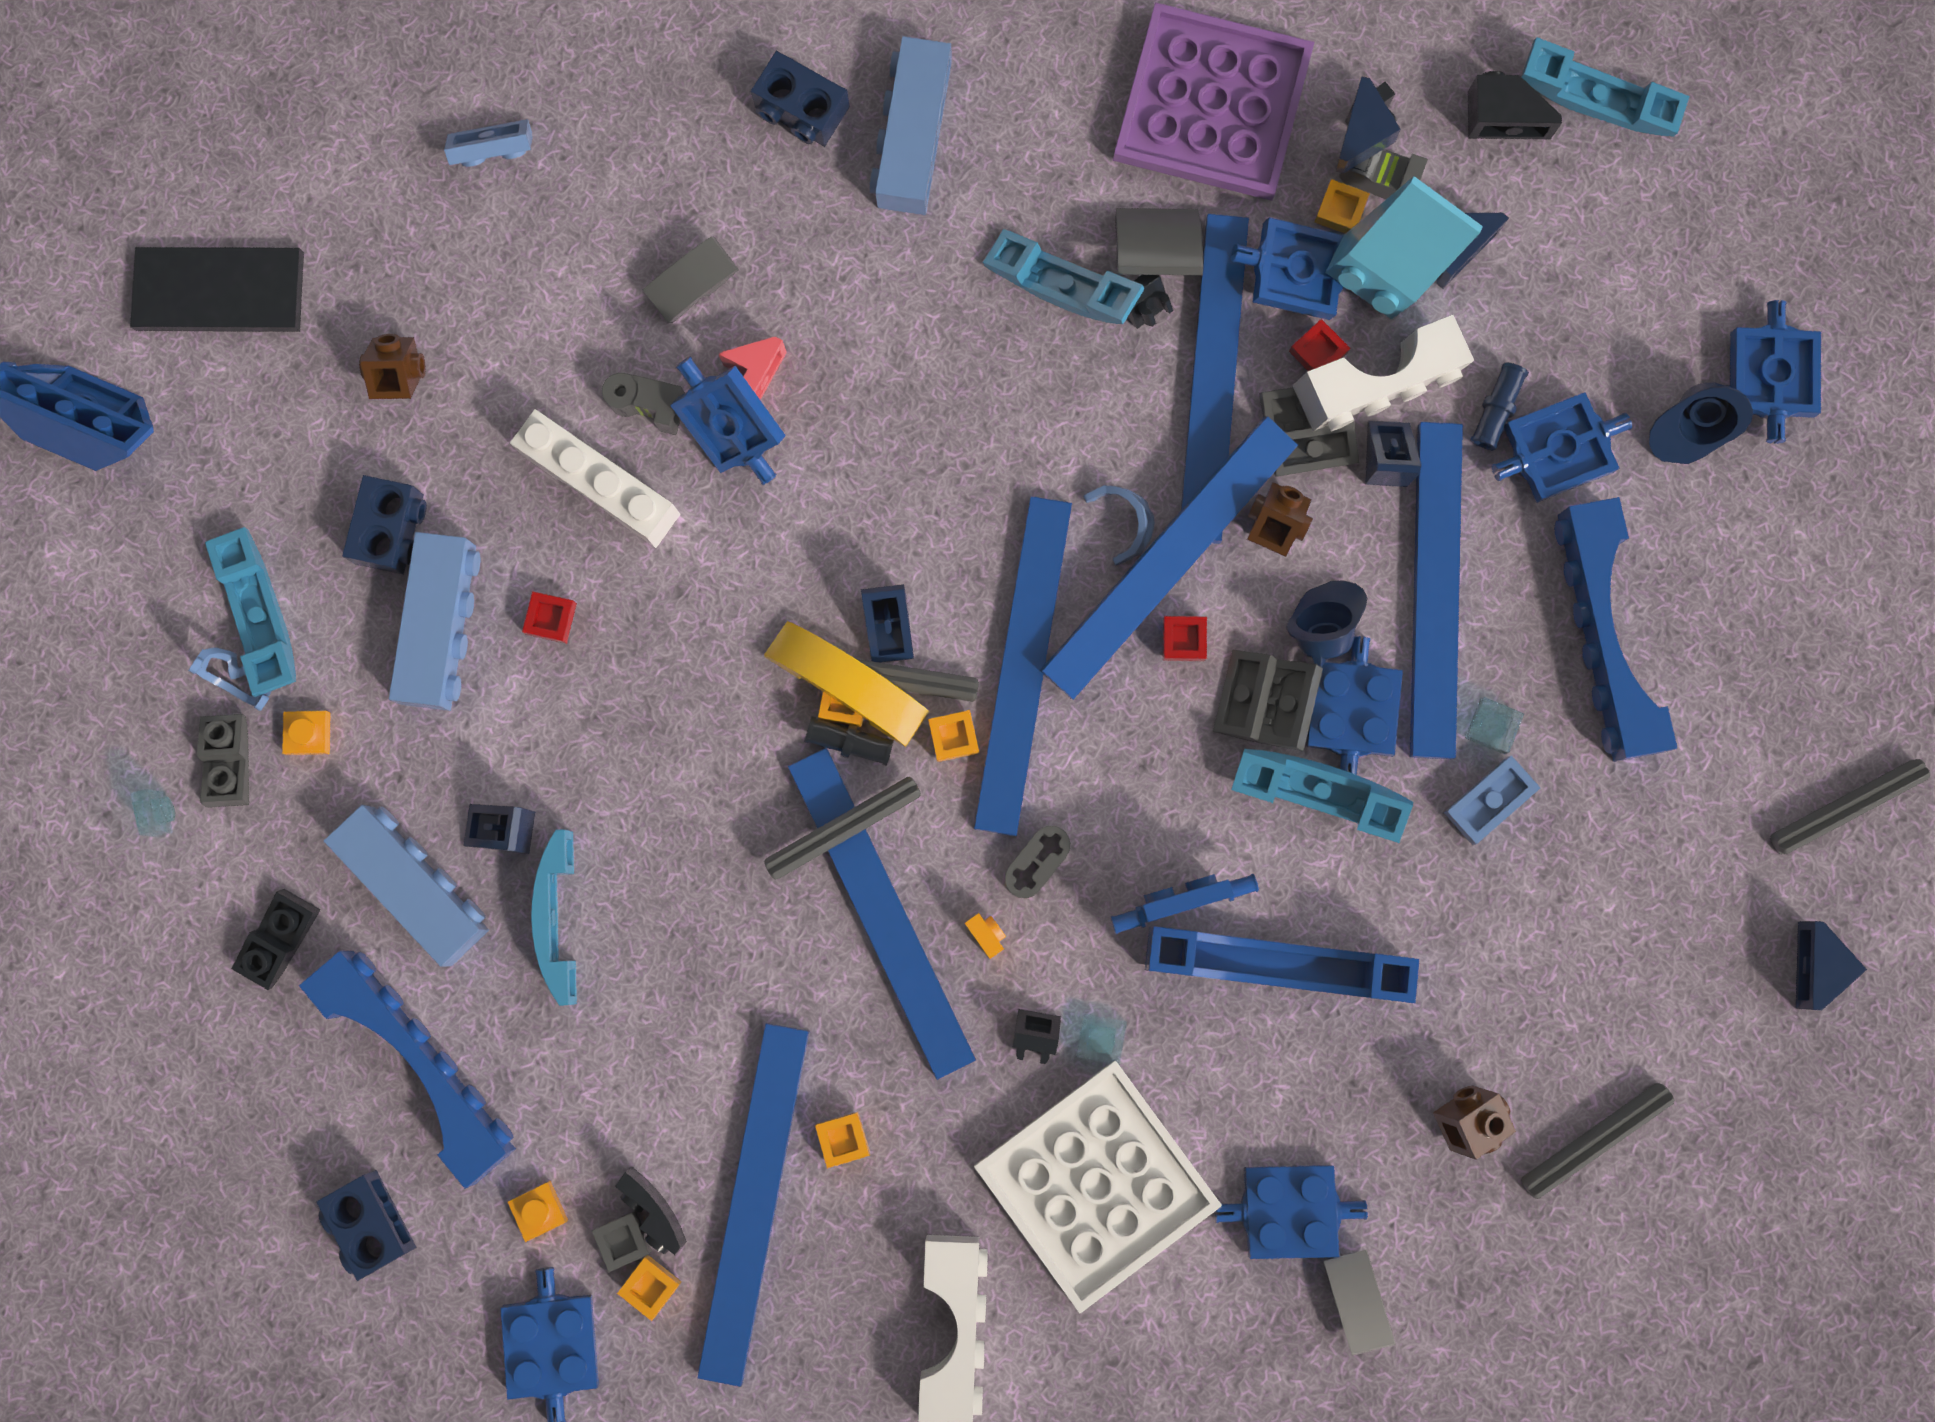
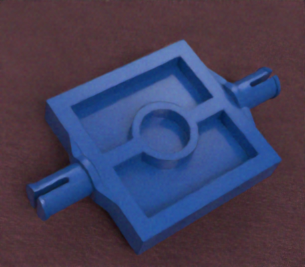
M1269 217L1262 224L1258 249L1242 246L1237 243L1234 245L1231 252V261L1254 266L1256 278L1253 303L1330 320L1337 315L1338 298L1343 286L1328 275L1326 270L1344 235Z
M1779 300L1767 302L1766 326L1760 328L1736 327L1730 332V387L1739 390L1749 398L1753 408L1752 415L1767 419V443L1771 444L1774 442V444H1779L1786 441V418H1814L1821 414V331H1804L1787 326L1786 301L1784 300L1780 302Z
M691 356L680 362L676 368L691 388L688 392L679 396L670 406L718 471L722 473L734 466L749 465L762 485L774 479L777 474L762 455L766 450L778 445L786 435L738 368L734 366L717 376L705 377Z
M1586 392L1508 422L1504 430L1513 448V457L1497 464H1492V473L1498 472L1494 476L1497 481L1521 473L1527 480L1536 502H1541L1610 475L1620 469L1611 450L1610 437L1631 430L1632 421L1625 422L1630 418L1627 413H1622L1617 417L1603 421L1594 412Z
M1361 636L1354 637L1351 661L1340 664L1325 662L1321 667L1323 670L1310 721L1307 747L1328 749L1341 755L1340 769L1348 772V765H1350L1349 772L1357 775L1359 757L1371 754L1391 757L1395 755L1403 670L1379 668L1368 663L1371 638L1363 637L1361 653H1359Z
M1213 874L1185 883L1187 892L1175 895L1173 887L1143 895L1146 904L1135 907V910L1110 916L1115 934L1140 926L1144 928L1147 922L1227 898L1231 902L1236 897L1255 891L1258 892L1259 887L1254 874L1231 881L1227 879L1217 882L1216 876Z
M1333 1165L1244 1167L1245 1190L1241 1204H1221L1222 1206L1216 1212H1232V1214H1215L1216 1223L1242 1222L1247 1234L1248 1258L1340 1257L1338 1231L1341 1220H1367L1368 1212L1350 1211V1209H1367L1366 1200L1340 1201L1335 1187V1170Z
M554 1267L546 1268L545 1272L544 1268L535 1270L538 1296L527 1302L506 1304L501 1307L507 1400L525 1397L545 1399L547 1422H566L563 1396L573 1391L596 1389L599 1386L592 1295L569 1297L556 1294Z

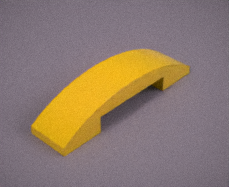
M787 621L764 654L765 658L796 678H803L867 719L871 726L904 747L908 745L929 713V710L871 668L792 622Z

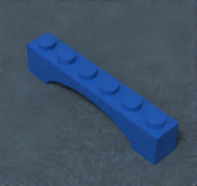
M1620 497L1569 506L1557 515L1558 520L1555 522L1554 532L1560 546L1564 545L1568 561L1564 563V577L1567 585L1574 587L1577 603L1573 605V616L1577 627L1583 628L1586 644L1582 648V655L1587 669L1593 670L1596 686L1592 688V700L1596 710L1602 711L1606 727L1601 731L1603 747L1607 753L1612 754L1613 762L1678 749L1668 706L1659 708L1639 685L1624 658L1614 628L1610 597L1612 567L1619 544L1629 539Z
M1152 926L1149 927L1144 970L1415 1004L1419 959Z
M339 951L302 982L299 987L326 1019L343 1016L354 1020L377 1033L405 1058L419 1076L434 1104L442 1131L444 1149L437 1154L464 1189L477 1184L516 1150L510 1142L514 1138L511 1130L499 1118L491 1119L482 1108L486 1101L480 1092L470 1084L465 1087L455 1075L458 1067L452 1058L443 1051L439 1053L435 1051L427 1041L431 1038L428 1029L418 1019L412 1018L410 1020L400 1008L404 1004L400 995L389 985L383 987L374 977L373 973L376 972V967L373 962L362 952Z

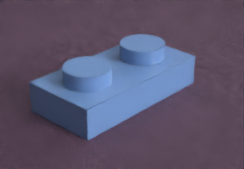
M520 120L448 134L444 151L449 165L461 163L462 166L471 167L483 163L486 158L502 156L504 159H514L524 155L526 151L531 150L533 136L529 120Z
M1511 755L1500 762L1443 813L1472 845H1476L1535 794L1540 787Z

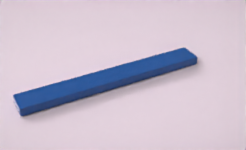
M1207 214L1203 275H1201L1181 510L1229 457L1245 264L1231 261V252L1236 243L1247 247L1249 217ZM1222 532L1219 534V536H1218L1212 543H1214V544H1220V543H1221V541H1222Z
M1268 416L1263 417L1040 671L1070 699L1074 700L1298 445Z
M1420 422L1417 429V451L1421 462L1420 474L1416 477L1410 724L1411 758L1450 760L1456 758L1463 424Z
M1030 497L975 830L1017 837L1044 675L1040 669L1046 663L1072 503Z
M827 748L788 766L817 829L855 807ZM864 829L828 850L936 1079L938 1080L976 1061L867 830Z
M770 1023L765 1024L697 1379L739 1387L743 1384L810 1032L807 1030Z

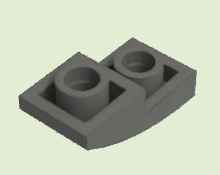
M711 236L677 260L642 290L668 323H673L702 297L710 296L739 269L716 238Z
M243 714L200 716L196 756L203 761L200 803L206 808L249 805V748L246 716Z

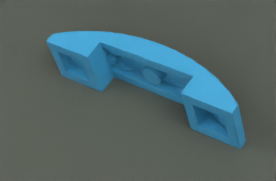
M1538 37L1534 39L1521 77L1545 97L1572 111L1636 132L1672 137L1678 134L1690 96L1654 82L1642 88L1573 61L1575 52Z
M1006 229L1002 230L983 261L986 268L1036 297L1072 313L1106 323L1124 324L1144 290L1142 284L1110 271H1106L1103 276L1041 250L1038 242Z
M243 527L206 541V548L216 580L224 584L245 655L240 656L252 695L257 697L296 682L295 663L288 630L267 569L249 530Z
M1244 749L1231 789L1271 803L1277 797L1358 823L1357 830L1400 843L1413 807V801L1353 773L1296 756L1254 749Z
M565 829L555 830L542 855L533 888L531 911L532 936L538 964L543 978L559 1006L577 1004L576 961H559L557 875L574 874L573 831Z

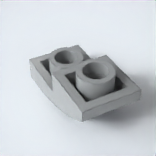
M1367 1250L1325 1260V1268L1352 1356L1396 1345Z

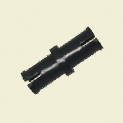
M811 716L804 742L841 752L840 756L844 758H849V755H853L887 766L894 740L857 730V725L849 724V727H845Z

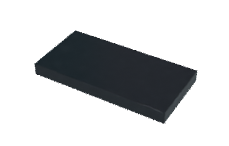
M135 247L130 327L135 331L300 332L304 252L300 248Z

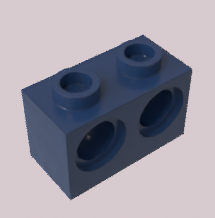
M777 50L751 89L756 113L770 124L776 125L779 121L792 128V134L806 144H812L815 141L825 147L850 107L847 89ZM779 89L790 91L788 95L781 98L772 96ZM816 108L825 110V113L820 117H810L807 115Z
M363 475L342 557L355 565L404 575L406 565H410L416 524L420 525L426 515V501L423 500L424 494L413 485ZM400 498L399 509L395 513L387 515V504L392 499ZM389 538V549L384 554L377 556V544L382 539Z
M377 1170L358 1177L316 1201L321 1210L318 1216L322 1227L328 1234L334 1236L341 1249L339 1251V1259L342 1266L349 1274H353L357 1281L417 1248ZM349 1196L354 1197L360 1203L361 1212L358 1218L352 1217L347 1211L346 1202ZM369 1236L375 1237L381 1244V1254L379 1257L372 1256L367 1250L366 1242Z

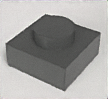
M636 1211L592 1230L608 1272L647 1256L652 1252L651 1246L645 1240V1232L639 1229L642 1224Z

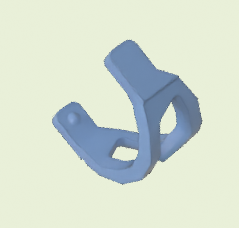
M1103 485L1083 496L1086 503L1094 502L1104 495L1116 494L1127 499L1137 513L1138 532L1133 544L1126 552L1120 553L1113 558L1114 564L1119 565L1142 554V551L1152 538L1155 525L1154 515L1149 509L1148 502L1142 496L1121 487Z
M216 647L202 649L188 671L197 674L261 711L269 700L271 691L257 697L250 696L229 682L206 671L209 660L217 658L227 661L230 679H237L246 675L244 667H238L237 654Z

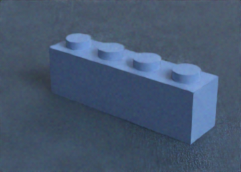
M902 36L900 52H892L890 77L895 78L893 91L886 90L883 115L888 116L886 129H879L876 154L882 155L880 169L873 168L870 178V193L876 194L877 208L926 215L952 64L951 43Z
M415 532L389 700L405 706L451 711L452 701L459 699L461 678L456 676L458 661L465 658L468 648V638L466 634H463L465 618H470L474 609V595L469 592L472 576L478 575L481 563L480 553L476 551V545L467 538Z
M361 805L324 842L440 967L453 966L489 931L482 922L486 915L470 899L463 902L453 891L457 884L444 870L438 868L434 871L424 859L428 856V853L416 840L411 837L405 840L395 828L399 825V822L388 810L382 806L376 809L375 807Z

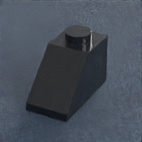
M1502 71L1485 72L1482 75L1476 76L1468 90V139L1551 140L1562 124V115L1520 75H1505Z

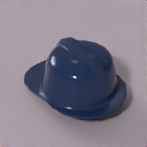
M1703 382L1694 385L1683 394L1679 403L1666 410L1655 420L1649 432V445L1653 455L1662 462L1690 464L1702 459L1746 431L1752 422L1753 414L1749 398L1729 385H1722L1716 382Z
M1344 580L1330 581L1312 588L1300 599L1293 615L1288 620L1286 629L1289 635L1296 639L1301 652L1308 657H1312L1314 664L1322 667L1327 659L1341 656L1351 649L1356 627L1366 609L1367 595L1364 589L1356 583Z

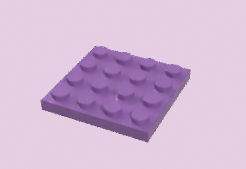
M1155 2L1113 161L1273 201L1315 42Z

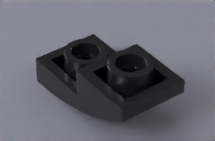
M286 889L277 891L258 929L249 932L231 969L266 990L272 989L287 968L321 909Z
M632 1167L623 1174L615 1185L623 1193L620 1198L633 1210L641 1213L645 1209L650 1213L639 1228L647 1234L645 1237L646 1242L663 1254L670 1251L676 1255L687 1242L683 1230L663 1196L642 1174Z

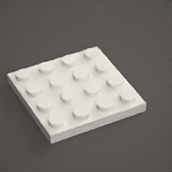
M1115 1059L974 1165L975 1169L1080 1314L1222 1206Z

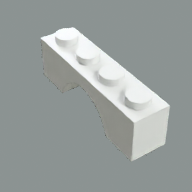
M1454 315L1416 329L1401 342L1400 364L1393 375H1368L1356 369L1345 358H1341L1306 372L1293 384V388L1312 430L1315 431L1329 426L1330 431H1334L1353 422V415L1365 411L1367 417L1389 408L1391 406L1390 400L1401 396L1403 402H1407L1427 392L1425 386L1437 382L1439 388L1461 379L1463 377L1461 370L1472 363L1474 359Z
M534 409L510 442L527 460L553 478L564 482L611 515L621 525L655 548L680 516V513L670 501L536 409Z
M926 1236L924 1288L938 1294L950 1306L957 1322L958 1334L949 1354L935 1366L921 1371L918 1422H973V1415H982L983 1387L974 1386L975 1368L984 1369V1341L976 1340V1322L985 1323L986 1295L977 1294L978 1276L987 1277L988 1249H979V1237Z

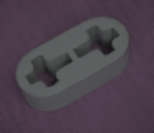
M1057 826L1041 828L1011 863L1005 873V884L1012 895L1025 899L1033 897L1065 860L1070 851L1071 843L1069 836L1063 829ZM1054 834L1058 835L1061 838L1058 844L1062 849L1061 854L1051 853L1042 863L1036 858L1044 846L1039 841L1043 835L1048 838L1053 837ZM1034 862L1039 866L1031 878L1036 883L1034 888L1030 889L1025 886L1020 891L1013 886L1017 880L1012 875L1016 869L1024 872Z

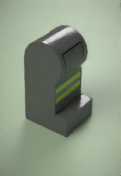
M1382 150L1347 172L1340 173L1339 178L1347 185L1387 199L1413 176L1421 180L1428 159L1415 154L1408 158L1388 150Z
M615 373L605 380L602 386V396L615 414L622 417L638 414L654 418L653 422L660 432L677 435L681 419L670 405L685 393L681 386L627 373Z

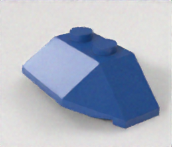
M16 362L0 363V418L20 439L98 471L128 458L154 432L144 398L71 366L48 364L17 366Z

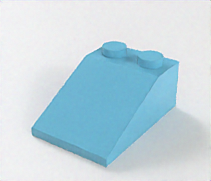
M1413 176L1343 236L1326 273L1337 280L1344 288L1351 290L1371 304L1375 310L1393 319L1421 297L1479 235L1483 226Z

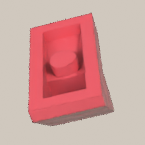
M771 337L723 351L719 354L723 366L729 369L734 366L738 368L761 400L787 352L783 340Z

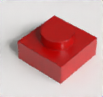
M1321 319L1291 346L1289 352L1307 371H1311L1343 358L1351 348Z
M532 591L522 633L567 644L577 603L574 600Z
M1164 616L1162 661H1206L1207 617Z

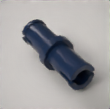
M1505 362L1502 365V370L1491 395L1486 396L1482 403L1484 412L1474 435L1470 439L1471 443L1490 451L1496 450L1497 443L1508 418L1514 416L1517 410L1514 403L1529 373L1527 369L1514 363Z

